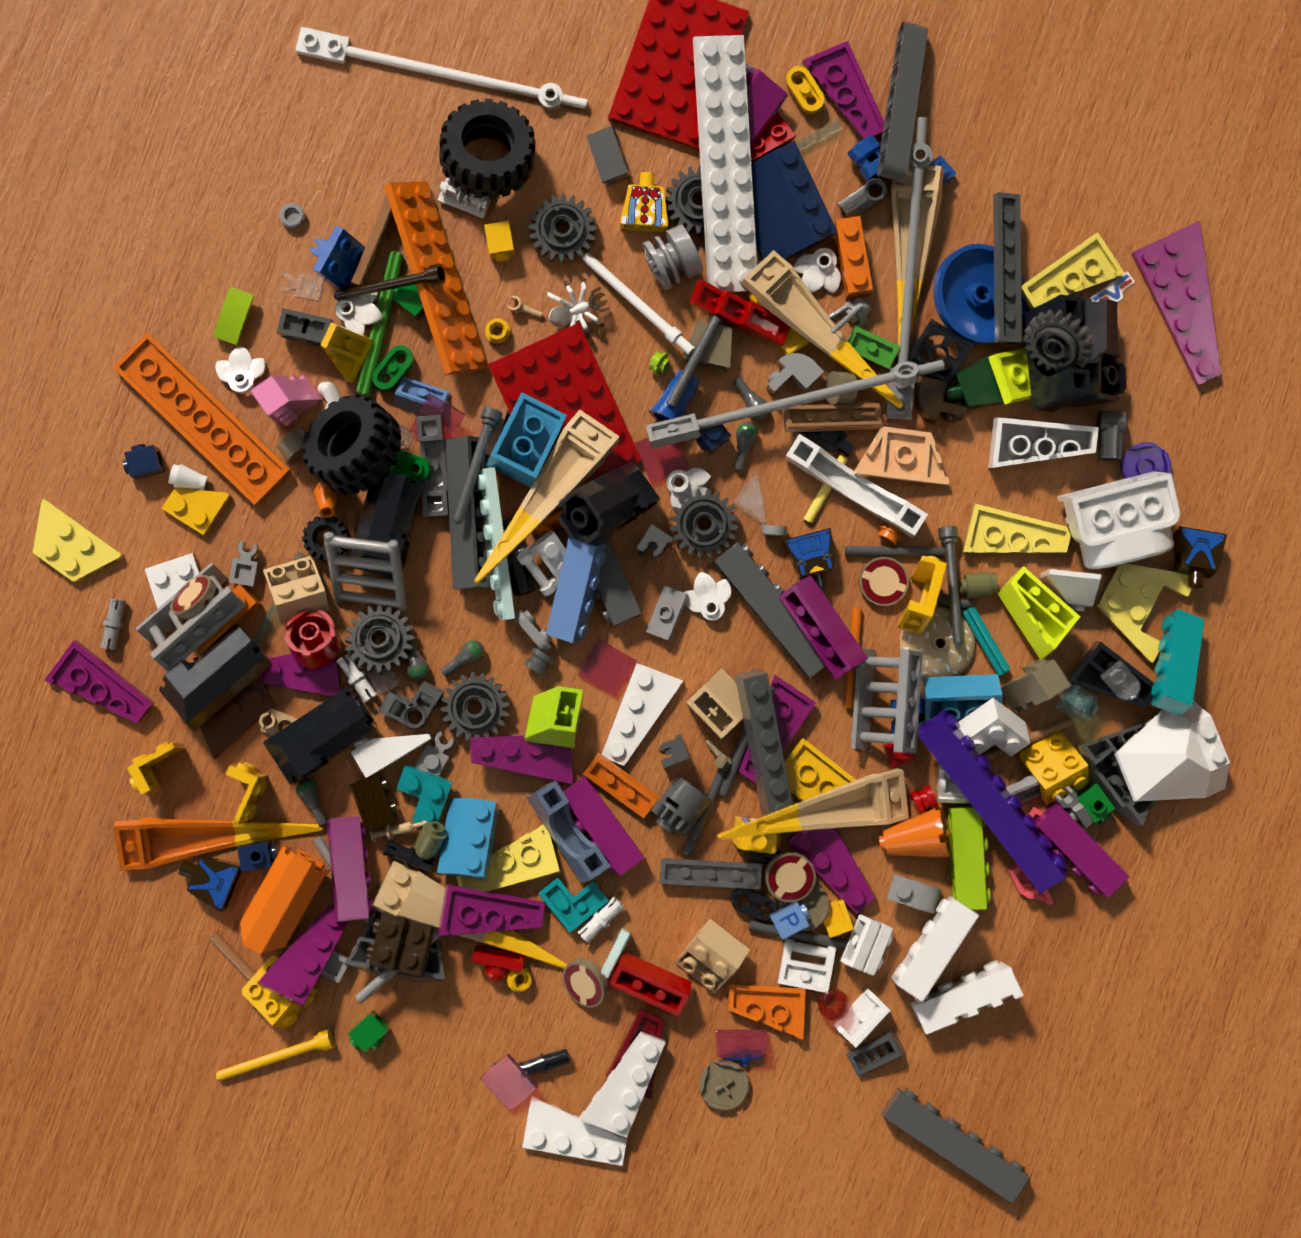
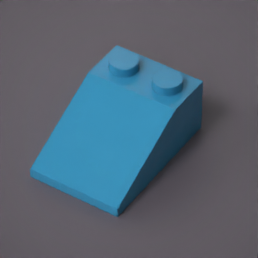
M521 393L486 466L490 468L495 467L496 471L531 488L567 415Z

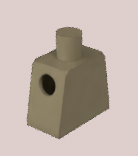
M709 315L708 322L697 321L689 343L695 348L712 315ZM721 320L698 365L729 372L732 328L723 326V320ZM684 352L683 362L688 363L692 354L688 355Z

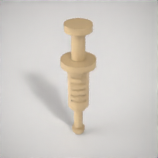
M427 821L415 824L407 822L394 826L388 824L385 825V830L377 832L371 830L370 838L372 842H376L377 838L387 836L389 840H393L394 836L412 832L414 828L424 826Z

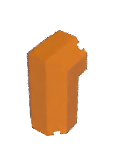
M283 845L240 921L243 945L259 954L268 953L292 943L301 927L300 923L331 870L328 866L322 868L324 863L302 850L297 849L295 853L291 852L292 846Z

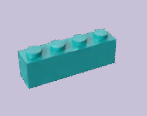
M1180 609L1164 618L1161 626L1163 636L1158 646L1160 656L1155 666V673H1157L1156 682L1151 691L1153 706L1179 716L1192 707L1205 619Z

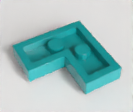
M406 764L396 789L420 798L412 822H439L453 781Z
M559 877L538 893L570 933L609 901L594 880L575 896L572 895Z

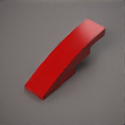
M698 280L689 304L712 316H716L735 327L780 346H784L791 328L756 302L746 301L728 290L722 291L704 280Z

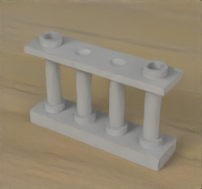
M212 562L195 576L207 575L216 584V597L206 604L201 612L190 618L186 623L180 617L178 618L171 611L172 600L177 594L175 593L135 628L152 645L157 643L158 647L150 654L167 672L177 663L185 660L246 606L244 601L228 586L223 589L221 585L228 580V577ZM176 626L177 631L166 639L164 635Z
M862 648L868 659L856 667L853 726L850 736L851 749L869 750L870 742L894 744V752L916 753L923 652L900 649L899 658L876 657V650ZM875 667L899 668L898 683L874 682ZM873 692L897 693V708L872 707ZM871 717L896 719L895 733L870 732Z

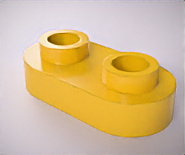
M801 66L791 68L786 76V86L805 113L815 114L819 112L824 104V95L806 68ZM799 78L802 80V84L797 85L793 80ZM813 99L816 103L814 105H809L807 103V100Z

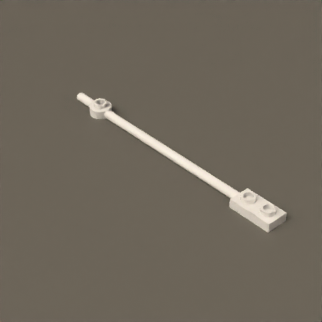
M305 27L300 29L296 46L297 54L345 64L347 56L536 98L539 99L541 106L547 110H555L561 104L585 110L587 108V99L565 95L562 89L554 83L544 84L538 89L349 46V37ZM548 92L555 93V96L553 98L546 97V94Z

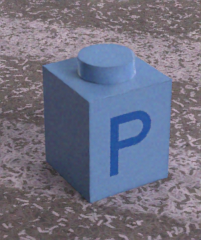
M797 901L769 915L782 940L808 927L807 920L811 918L805 905L799 906Z

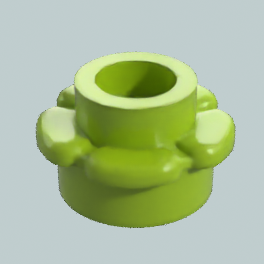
M657 351L651 358L649 369L654 371L655 375L664 374L668 370L671 362L668 359V354L666 352L662 354Z

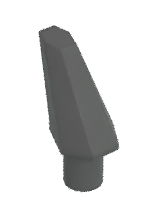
M939 594L936 603L950 609L949 594ZM959 599L960 611L963 608L973 607L972 599Z

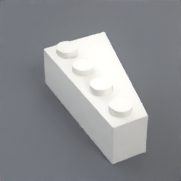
M994 418L988 468L1096 453L1099 427Z
M951 896L947 900L942 899L936 908L938 913L932 921L929 920L922 930V935L917 942L913 943L907 956L891 977L896 985L922 1002L979 916Z
M997 960L985 964L983 966L984 970L980 972L970 971L961 975V980L952 984L951 981L939 985L937 987L938 991L931 994L928 993L923 1002L914 997L915 1001L910 1004L923 1032L927 1035L959 1021L958 1016L960 1015L963 1018L977 1015L982 1010L981 1007L985 1005L986 1007L993 1006V1008L1003 1004L1005 997L1012 994L1015 999L1024 996L1011 967L1002 961L999 963Z

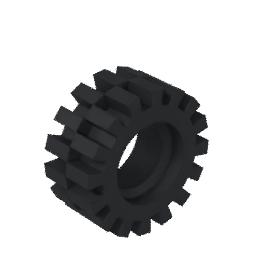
M316 516L313 518V521L307 523V528H304L302 541H304V547L311 556L327 561L326 548L321 547L317 542L318 533L323 529H331L335 536L349 538L350 534L347 531L346 525L334 516L330 518ZM336 547L337 555H342L343 552L348 550V548Z

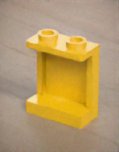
M922 556L911 576L912 580L924 584L920 602L910 600L899 618L897 628L918 635L923 633L933 617L947 563L933 556Z

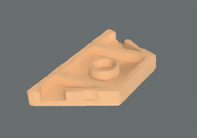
M881 427L854 470L855 475L943 486L949 485V479L945 477L941 466L942 460L940 454L935 449V441L930 432Z

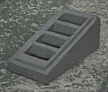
M891 1029L848 1052L847 1057L858 1077L902 1057L904 1055V1048L894 1029ZM887 1041H890L894 1049L893 1051H890L886 1044ZM876 1046H881L885 1054L884 1056L880 1055ZM868 1050H871L876 1059L872 1062L867 1052ZM859 1054H862L867 1064L864 1067L857 1056Z

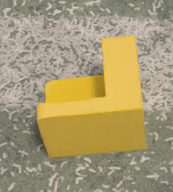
M838 899L830 902L828 916L823 922L828 936L831 938L854 930L844 900Z

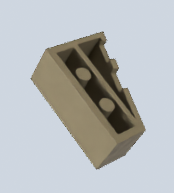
M1044 658L1042 660H1034L1022 668L1024 672L1001 686L1003 699L1011 711L1016 714L1022 709L1025 710L1031 707V703L1037 705L1053 698L1070 687L1071 684L1054 659L1046 661Z

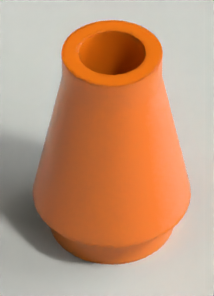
M319 482L314 489L319 513L322 517L330 518L335 514V506L339 494L332 491L322 482Z

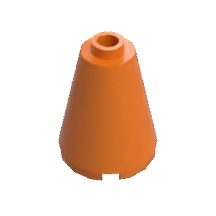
M942 808L931 809L883 830V836H879L881 850L886 851L887 855L951 857L949 836L945 828Z

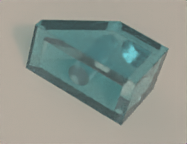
M1071 685L1063 691L1055 709L1081 721H1088L1089 718H1094L1099 705L1096 704L1098 697L1078 685Z

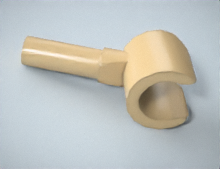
M511 296L512 300L519 302L515 308L508 306L511 312L515 314L525 312L539 318L542 317L543 312L524 305L519 297Z

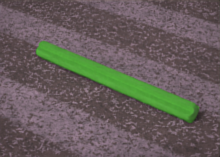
M390 252L384 280L399 277L404 259L402 253ZM394 289L380 292L377 308L381 312L383 319L372 324L369 338L373 342L363 361L356 390L360 395L369 396L373 385L372 376L378 365L392 308Z

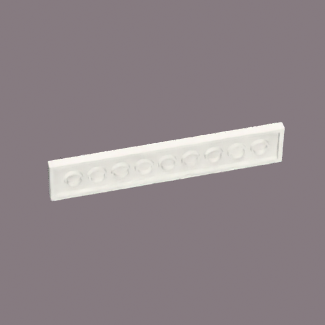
M744 35L695 36L693 38L707 283L722 291H749L741 282L757 266Z

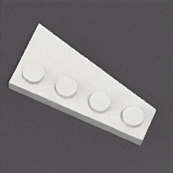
M636 663L602 755L610 761L624 766L683 680Z
M640 1032L623 1055L618 1066L607 1077V1081L600 1091H597L587 1109L581 1113L579 1120L627 1138L665 1041Z
M535 1096L531 1097L522 1148L623 1165L627 1138L579 1120V1116L565 1112L561 1108L543 1102Z

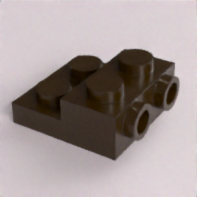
M381 914V918L377 919L373 926V933L376 934L374 944H370L367 949V959L370 960L369 965L423 977L435 926Z

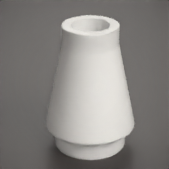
M173 464L168 483L174 485V488L204 490L208 476L202 475L183 464Z

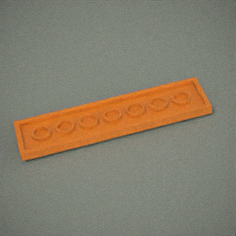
M428 181L388 183L384 188L412 274L424 272L425 269H428V266L434 264H441L445 271L446 280L444 284L434 286L427 282L416 284L445 375L485 370L488 368Z
M146 332L112 367L255 506L291 471L150 333Z

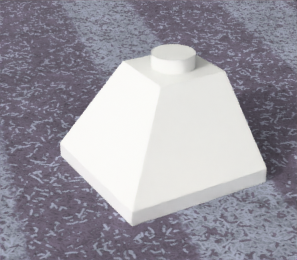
M1049 569L1040 573V579L1074 611L1085 612V608L1093 607L1101 574Z

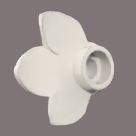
M820 248L814 254H804L796 261L794 269L796 272L803 274L802 281L811 293L824 286L827 291L834 294L839 287L841 274L835 267L837 257L831 249ZM821 256L829 258L827 265L820 264Z
M378 292L338 301L335 312L338 318L345 322L347 329L364 335L365 325L374 324L383 319L381 312L373 304L378 296ZM351 305L350 311L344 312V307Z
M239 346L231 352L229 361H217L215 367L221 381L229 383L234 392L244 394L252 389L254 380L263 375L265 360L264 358L252 360L248 350ZM244 378V381L237 382L239 379Z
M693 468L687 472L684 470L672 471L668 475L666 482L668 489L672 492L670 499L672 506L680 508L682 505L678 499L682 498L687 501L686 492H690L693 497L696 496L697 488L700 489L702 495H705L707 488L704 484L709 480L710 474L700 468ZM677 477H681L684 480L683 486L677 487L674 481Z
M700 572L695 579L694 590L683 592L689 595L685 604L691 611L701 612L708 620L720 619L725 613V603L732 594L729 580L724 579L716 583L710 575ZM711 603H714L716 605V610L711 613L709 611V605Z

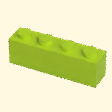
M973 806L947 808L951 849L952 898L970 910L987 909V903L991 901L990 889L986 888L985 880L986 877H989L988 862H984V852L988 851L987 837H983V827H986V823Z

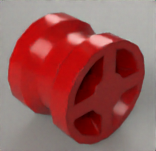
M929 784L924 786L921 791L917 792L914 790L910 792V797L919 815L925 813L929 808H938L936 797Z

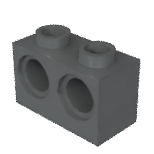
M282 308L277 333L283 339L322 347L321 343L330 323L334 322L332 319Z

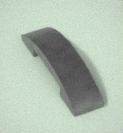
M442 415L416 416L418 442H420L421 456L426 457L432 464L431 476L423 481V517L449 515L446 445Z

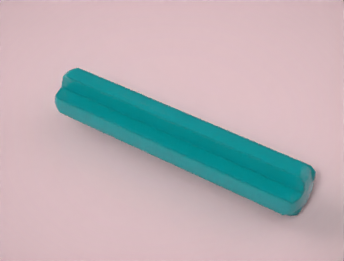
M975 607L965 610L962 616L998 676L1007 673L1010 670V666Z

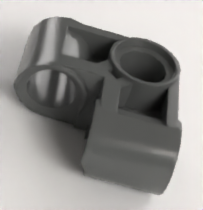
M422 680L417 693L409 701L406 697L390 689L378 712L408 727L421 729L427 724L433 711L439 705L444 691ZM413 711H420L422 714L421 722L412 724L410 722V714Z

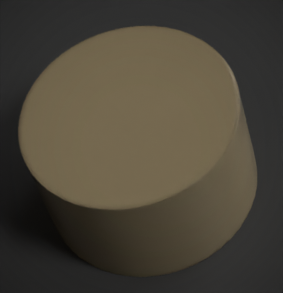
M833 371L826 377L824 389L857 381V378L851 372ZM858 391L827 398L826 400L830 404H852L857 397Z
M302 427L289 433L277 445V449L289 463L304 455L302 447L306 442L304 439L306 431Z

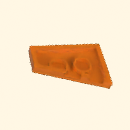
M729 984V1011L803 1040L806 989L785 986Z

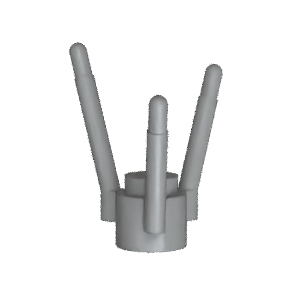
M857 297L853 302L849 300L844 306L828 315L831 320L843 312L846 315L831 332L833 334L836 333L849 320L852 323L858 321L856 326L861 328L868 321L866 315L871 312V308L860 297Z

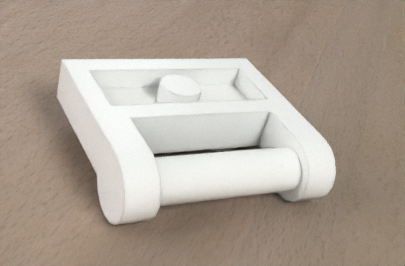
M552 529L517 556L520 564L525 565L540 586L539 590L544 596H549L556 590L566 548ZM536 554L541 557L553 574L550 579L547 580L533 560Z
M785 938L778 984L828 993L836 947L828 946L824 948L793 942V939ZM797 952L825 958V964L820 965L790 959L791 953Z

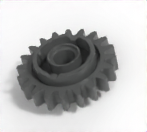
M700 165L696 173L693 172L691 167H688V175L680 171V180L672 178L671 183L674 188L667 187L666 192L671 196L665 197L666 203L671 204L666 208L667 213H674L670 217V221L675 222L679 220L678 225L687 226L686 231L688 234L692 229H695L697 236L700 235L701 229H704L703 205H695L692 201L696 196L702 197Z
M562 193L560 201H557L556 197L552 195V203H548L545 199L542 200L543 209L535 206L538 216L530 215V220L535 223L528 225L529 231L535 232L529 236L530 241H537L534 244L535 250L543 248L541 257H545L548 253L550 254V262H553L558 256L561 264L564 263L565 257H568L570 262L573 263L574 254H577L582 259V249L590 251V246L587 242H595V237L590 234L597 232V227L591 226V224L596 222V218L593 216L588 217L592 211L590 207L583 210V200L575 204L574 195L569 201H566L564 193ZM560 224L569 226L568 232L564 234L558 233L556 228Z
M1048 310L1046 315L1040 312L1037 317H1033L1024 331L1026 336L1023 338V341L1028 342L1025 349L1033 351L1030 358L1037 357L1039 359L1037 362L1038 366L1043 363L1046 364V371H1049L1051 367L1055 369V373L1069 367L1084 368L1093 355L1091 351L1094 348V344L1090 343L1093 336L1085 334L1088 329L1087 326L1079 327L1080 319L1071 320V313L1063 317L1061 310L1056 315H1054L1052 310Z
M697 488L696 496L694 497L690 492H686L688 500L685 501L679 498L678 500L682 506L680 508L672 507L678 513L677 516L669 517L671 521L676 522L675 525L669 527L670 530L678 531L673 536V540L682 539L679 548L682 549L688 545L687 553L689 555L694 549L697 550L698 557L702 556L703 551H706L708 557H711L712 549L721 554L720 545L729 548L730 546L726 539L736 538L730 533L731 530L738 529L737 525L732 524V521L738 519V516L730 515L735 506L730 505L726 507L729 498L725 497L719 500V491L714 496H711L710 488L706 489L705 495H702L700 489ZM702 516H707L711 520L710 526L707 529L697 527V521Z
M378 605L376 612L369 606L367 615L359 611L361 619L359 621L351 619L355 627L346 628L347 632L352 636L344 638L346 643L352 644L346 648L348 653H354L350 659L353 662L360 660L358 662L360 669L367 665V671L370 674L376 668L379 675H382L384 667L392 673L393 664L401 668L402 665L399 660H409L405 652L414 651L413 647L408 643L416 641L414 636L408 635L414 631L412 626H406L410 622L407 617L401 619L402 613L400 610L393 614V609L389 606L385 612L381 605ZM377 636H386L384 643L380 645L374 644Z
M471 672L470 680H467L466 676L462 674V683L459 684L457 681L452 680V684L455 687L454 690L445 688V691L450 695L449 698H441L443 702L447 703V706L440 708V711L448 712V715L442 720H451L452 723L448 730L458 728L456 737L466 733V741H469L473 734L475 737H481V734H484L485 737H490V730L498 734L499 730L496 725H506L501 720V717L510 715L503 710L504 707L510 706V703L503 702V698L507 697L508 693H499L503 685L493 686L494 677H491L486 682L485 673H482L479 679H476L475 673ZM473 700H479L482 704V710L478 714H472L469 710V704Z

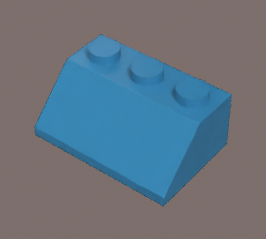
M998 674L922 677L921 699H923L924 705L922 720L925 723L946 710L949 716L953 715L959 722L992 698H995L1002 704L1003 694Z
M450 798L445 823L447 836L441 846L437 869L438 874L487 881L500 808L496 801L475 798Z

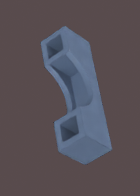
M556 781L546 784L527 797L581 883L592 880L610 867L598 846L589 841L575 824L569 810V801Z

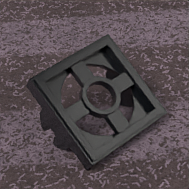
M931 319L911 350L908 362H913L917 366L926 364L921 355V348L929 352L930 362L939 361L933 357L932 350L935 348L943 349L946 353V357L942 359L943 363H947L952 367L928 373L927 375L936 380L947 382L946 386H948L974 344ZM934 335L945 337L941 344L932 345L925 341ZM951 341L955 343L958 349V359L949 355L947 347Z

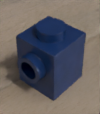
M721 424L699 430L701 437H698L695 441L704 452L707 450L710 454H713L731 439V434Z
M146 444L132 446L131 451L124 452L126 460H123L124 470L127 475L130 474V477L136 480L165 472L160 449L155 445L146 447Z
M272 840L237 847L241 872L271 867L278 856L277 847L272 845Z

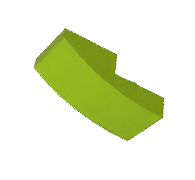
M230 287L213 337L235 345L239 344L255 295Z

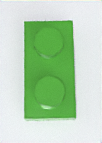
M856 325L848 339V342L860 356L887 369H890L900 346Z

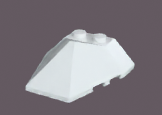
M1194 701L1192 707L1180 716L1160 709L1161 711L1153 719H1150L1142 730L1134 734L1115 753L1133 801L1200 799L1220 792L1226 787L1230 761L1212 716Z

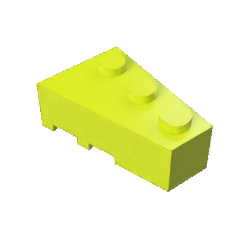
M1024 566L997 593L1040 660L1055 650L1081 617Z

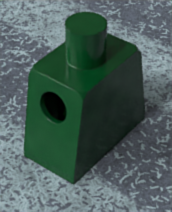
M988 357L958 372L953 378L955 386L945 389L944 393L947 403L961 400L962 406L967 407L966 410L1004 404Z

